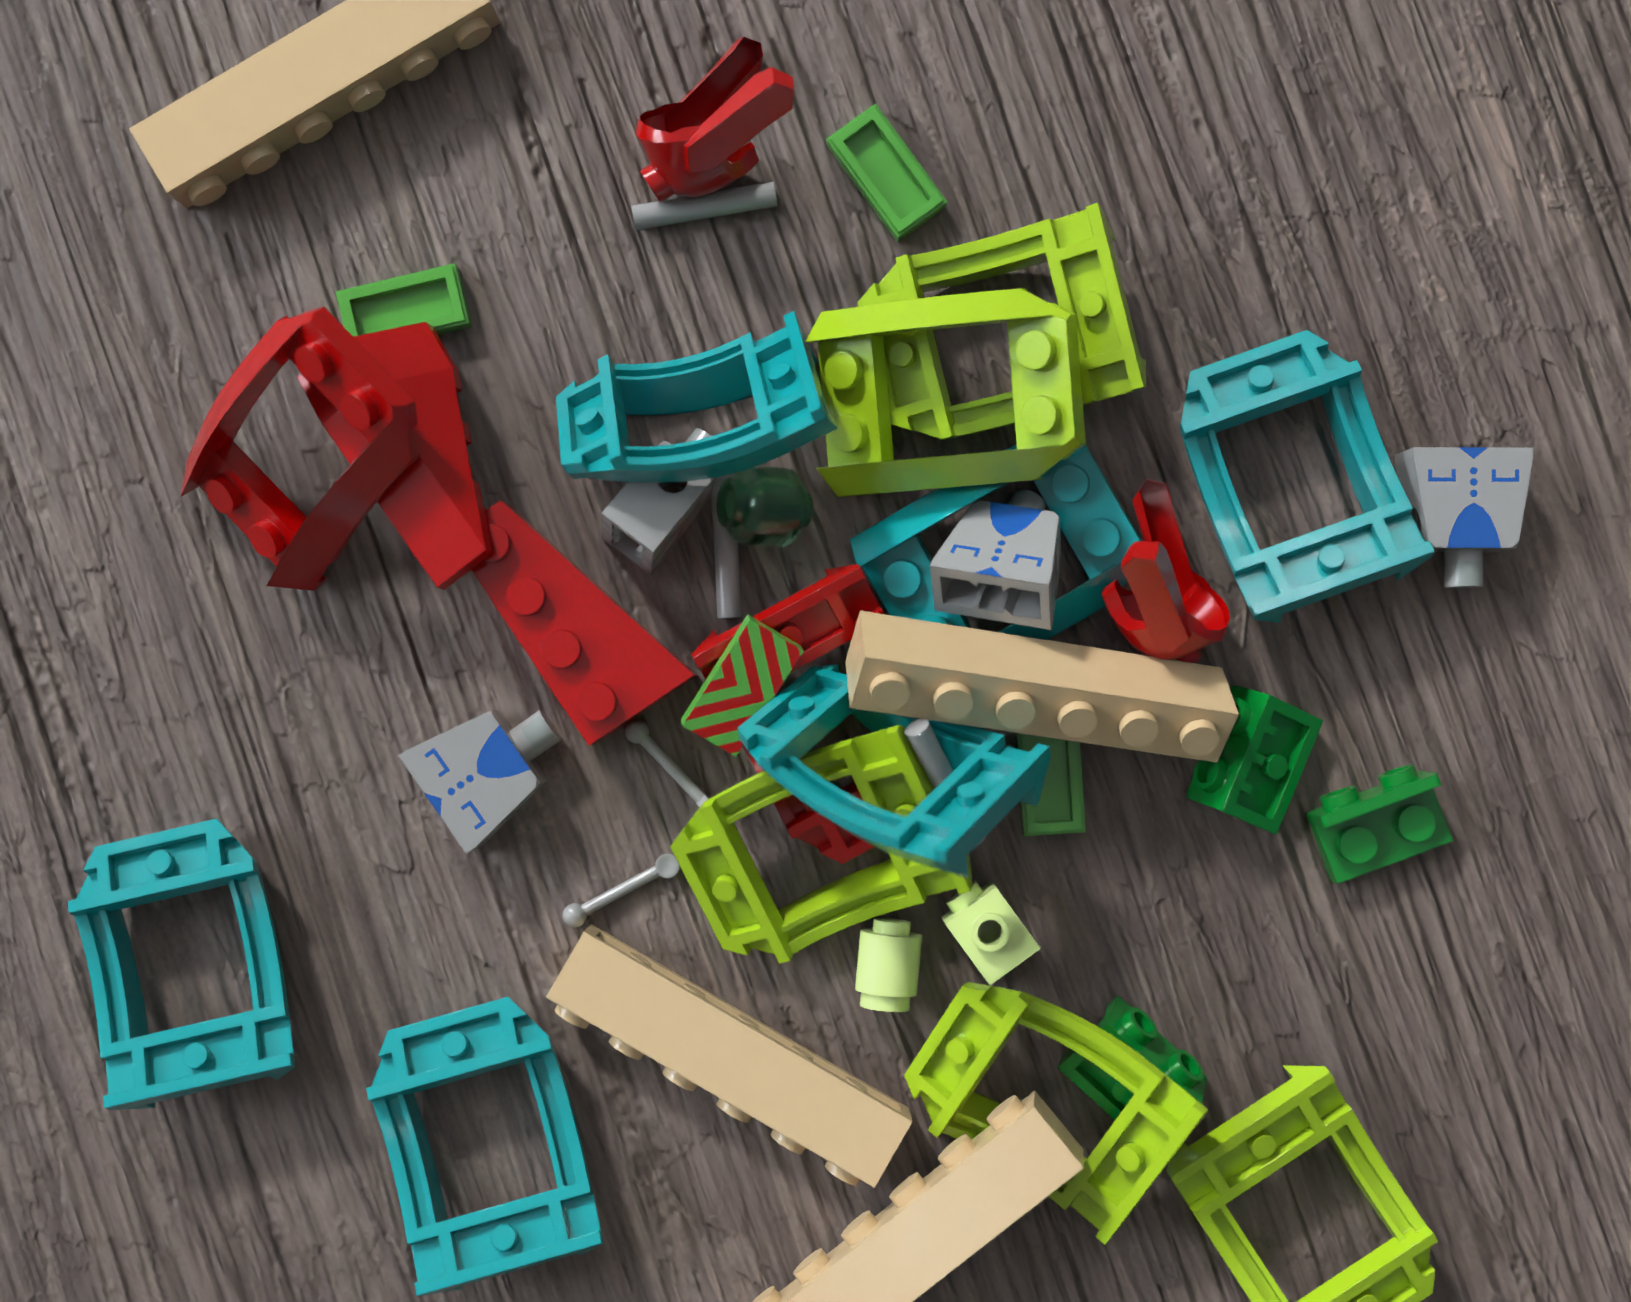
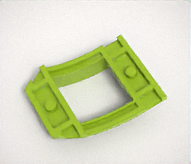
M1099 203L1086 206L1085 210L1052 220L1049 218L980 240L916 255L905 254L896 257L897 263L880 283H874L857 302L858 306L925 298V292L978 281L1048 262L1058 305L1076 314L1083 405L1146 388V359L1140 356L1112 243L1116 238ZM933 330L884 336L892 425L930 435L940 440H946L1015 424L1012 391L951 406Z
M1027 289L954 294L823 311L820 313L805 341L818 343L821 388L827 410L838 429L826 434L828 467L816 468L837 497L1040 480L1042 475L1060 460H1066L1086 444L1076 314L1055 303H1048L1029 293ZM1007 323L1017 449L894 460L884 336Z
M901 725L834 743L805 753L799 759L828 782L852 775L864 802L904 817L911 813L934 790L905 735V727ZM762 771L705 801L670 846L721 947L724 950L747 956L751 949L774 954L779 964L791 961L794 953L849 926L892 911L925 903L926 897L929 895L957 889L959 894L971 892L973 886L969 854L966 856L969 878L888 853L891 859L844 876L778 910L734 823L769 804L793 795L766 771Z
M972 982L965 983L904 1074L914 1100L921 1096L932 1121L928 1131L936 1138L941 1134H945L957 1139L963 1134H967L972 1140L990 1126L987 1117L1000 1103L978 1094L974 1090L1019 1024L1038 1031L1085 1057L1133 1092L1134 1095L1088 1158L1084 1156V1168L1048 1197L1065 1211L1069 1206L1074 1208L1099 1230L1095 1237L1106 1245L1138 1206L1139 1201L1189 1135L1204 1119L1208 1109L1142 1055L1087 1020L1022 991Z
M1282 1065L1290 1080L1187 1147L1183 1143L1168 1163L1167 1174L1251 1302H1289L1226 1204L1327 1138L1393 1238L1296 1302H1421L1433 1294L1435 1269L1429 1263L1431 1246L1439 1241L1389 1170L1353 1109L1346 1103L1337 1088L1336 1081L1331 1072L1325 1066Z

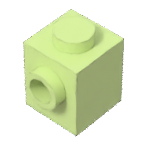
M974 881L972 882L971 892L963 894L957 892L947 900L946 904L951 910L941 918L987 983L992 985L1041 948L997 887L991 881L983 887H980Z

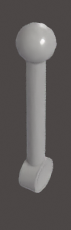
M636 719L627 724L625 728L626 738L632 743H640L696 802L699 808L705 801L710 799L649 736V727L644 721Z
M664 853L657 858L655 866L582 905L578 903L569 904L563 910V921L570 927H579L584 924L587 915L660 876L663 878L674 877L680 867L676 857L672 853Z

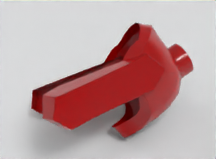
M747 37L736 40L716 65L680 102L665 104L657 109L646 111L639 116L635 134L644 149L648 161L651 163L640 170L660 203L673 194L687 197L711 194L748 173L759 162L754 144L747 142L792 110L794 97L793 77L773 67L758 73L761 70L763 59L762 44Z
M1146 479L1132 500L1144 541H1136L1132 544L1121 562V569L1131 590L1128 591L1123 588L1116 579L1103 588L1102 596L1120 632L1130 645L1142 655L1164 660L1197 663L1201 658L1200 649L1219 642L1225 637L1230 621L1229 609L1224 600L1210 587L1207 581L1190 568L1168 485Z

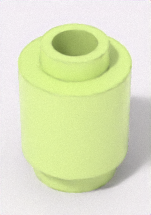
M874 918L873 928L860 930L855 990L861 992V1007L885 1012H906L910 1010V998L917 996L922 935L910 932V921L894 918Z

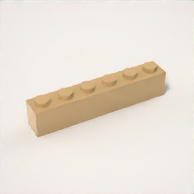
M345 0L130 127L129 130L165 191L186 208L192 205H207L219 199L226 192V185L246 173L255 175L274 166L280 159L279 154L299 142L311 143L322 138L332 129V122L349 112H363L376 106L384 99L385 91L403 80L414 81L430 74L438 66L439 59L457 48L466 50L479 45L489 37L492 31L491 28L500 24V20L490 0Z
M866 611L859 612L845 660L850 708L1216 763L1239 715L1222 667L1177 660H1164L1152 656Z
M592 924L581 935L546 998L557 1004L554 1011L567 1022L586 1029L590 1023L611 1035L608 1042L619 1052L636 1060H641L643 1055L650 1057L665 1066L662 1072L663 1075L676 1085L689 1091H695L697 1086H700L719 1097L716 1103L717 1106L731 1117L748 1123L751 1117L757 1119L773 1129L770 1135L777 1143L797 1154H803L807 1148L826 1159L827 1162L824 1167L835 1177L850 1185L856 1186L859 1180H862L875 1188L913 1122L909 1107Z
M1035 1090L1021 1101L1016 1095H1013L990 1113L987 1117V1121L990 1124L989 1127L972 1140L967 1134H963L955 1139L938 1156L941 1164L924 1178L918 1172L907 1177L890 1194L889 1198L892 1203L876 1216L870 1210L859 1215L841 1233V1237L844 1239L842 1243L828 1254L822 1248L817 1249L796 1267L793 1272L796 1277L794 1281L780 1292L775 1286H771L752 1302H913L1084 1168L1083 1148Z

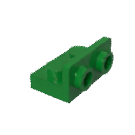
M1233 685L1230 691L1239 713L1218 762L1203 760L1197 762L1193 772V779L1187 791V798L1277 835L1324 720L1272 695Z
M1414 764L1400 766L1378 775L1377 777L1380 782L1378 786L1359 793L1356 786L1334 790L1320 797L1321 807L1305 812L1331 882L1339 884L1453 841L1434 788L1442 785L1437 772L1416 771Z
M1116 996L1108 1004L1103 1019L1096 1026L1142 1055L1202 1104L1207 1077L1198 1061L1189 1052L1182 1049L1178 1050L1158 1032L1153 1020L1143 1010L1131 1007L1121 997ZM1069 1048L1062 1054L1057 1068L1110 1117L1116 1120L1134 1093L1100 1067Z

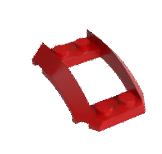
M325 307L308 310L290 318L285 316L277 320L255 345L214 401L188 456L181 497L200 487L206 493L213 507L219 512L226 514L249 538L254 549L276 566L266 586L314 591L323 585L326 580L323 574L328 565L338 559L347 542L372 507L409 465L416 462L420 456V453L410 444L409 430L418 425L415 400ZM289 359L298 368L301 375L313 383L342 413L345 420L370 442L326 492L308 517L295 506L234 442L250 410Z
M858 564L824 569L826 577L753 616V618L801 645L804 652L791 672L852 640L860 611L884 614ZM742 623L720 635L714 629L691 654L705 680ZM743 745L757 774L765 771ZM855 782L841 788V790L863 801ZM794 795L774 802L792 840L798 838L818 848L821 854L841 864L875 847L836 825Z

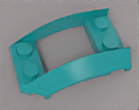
M795 311L783 316L786 327L758 341H755L750 332L711 350L676 360L657 363L616 364L613 363L608 354L597 359L599 373L593 379L579 386L574 380L556 396L561 465L566 473L573 479L590 478L636 483H672L716 478L762 465L838 429L827 410L815 365L819 364L810 342H805L807 335ZM753 395L758 419L711 437L685 443L649 447L629 445L626 415H667L695 412L727 405Z
M1308 330L1190 371L1180 423L1183 442L1210 521L1254 620L1280 623L1284 613L1390 575H1394L1396 581H1398L1431 558L1435 552L1430 541H1424L1411 515L1413 507L1397 477L1380 437L1361 380L1362 369L1358 361L1355 360L1349 363L1328 350L1329 343ZM1321 396L1330 428L1363 514L1260 550L1232 485L1215 433Z
M1017 444L1008 448L1007 450L1017 449ZM1087 444L1083 445L1066 460H1060L1042 475V479L1033 481L1049 509L1060 517V528L1087 573L1089 580L1056 598L1054 621L1051 630L1011 624L998 631L999 633L1048 640L1105 607L1102 590L1105 586L1116 579L1122 587L1127 582L1121 569V562L1129 547L1136 541L1142 540ZM1011 482L937 488L850 539L856 564L863 567L889 615L972 628L965 615L935 611L930 564L933 558L922 541L920 534Z
M839 664L812 666L737 728L740 741L761 768L794 796L836 825L890 854L969 878L966 856L1018 802L1038 806L1051 757L1050 746L1038 743L1028 752L1006 746L1005 736L974 726L927 720L953 772L911 813L904 817L878 808L848 794L826 781L799 760L850 714L872 732L897 725L906 728L911 722L920 719L850 708L847 674L840 673Z
M216 818L95 846L83 869L88 875L77 898L68 901L69 914L75 917L82 940L95 1003L100 1058L106 1060L108 1095L103 1096L104 1108L108 1110L155 1108V1102L267 1076L278 1080L295 1068L284 971L263 881L255 859L224 824ZM229 885L244 945L253 1010L149 1034L145 1002L122 909Z
M501 998L387 1031L378 1057L382 1058L372 1086L366 1088L368 1101L373 1103L384 1137L398 1192L407 1244L412 1247L418 1281L414 1283L416 1296L461 1290V1286L566 1256L574 1254L583 1255L604 1244L583 1145L552 1039L511 998ZM525 1062L543 1123L557 1189L448 1219L440 1180L414 1093Z

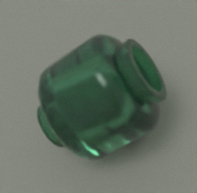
M759 465L733 473L730 478L728 477L722 482L717 494L716 512L721 526L726 527L727 532L734 541L744 545L782 548L792 544L800 535L802 528L807 527L813 514V500L796 471L784 467Z

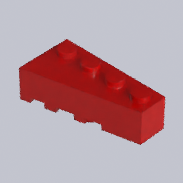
M500 500L485 510L492 554L472 568L471 571L588 746L598 744L699 676L513 507Z

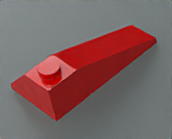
M427 322L354 336L415 400L418 425L409 430L410 444L420 453V456L416 462L409 465L400 474L377 503L436 587L445 590L492 554L480 483L473 480L467 445L472 444L469 424L462 421L457 393L462 391L459 371L434 327ZM300 374L297 379L321 424L351 465L370 442L345 420L342 413L313 383L306 380Z

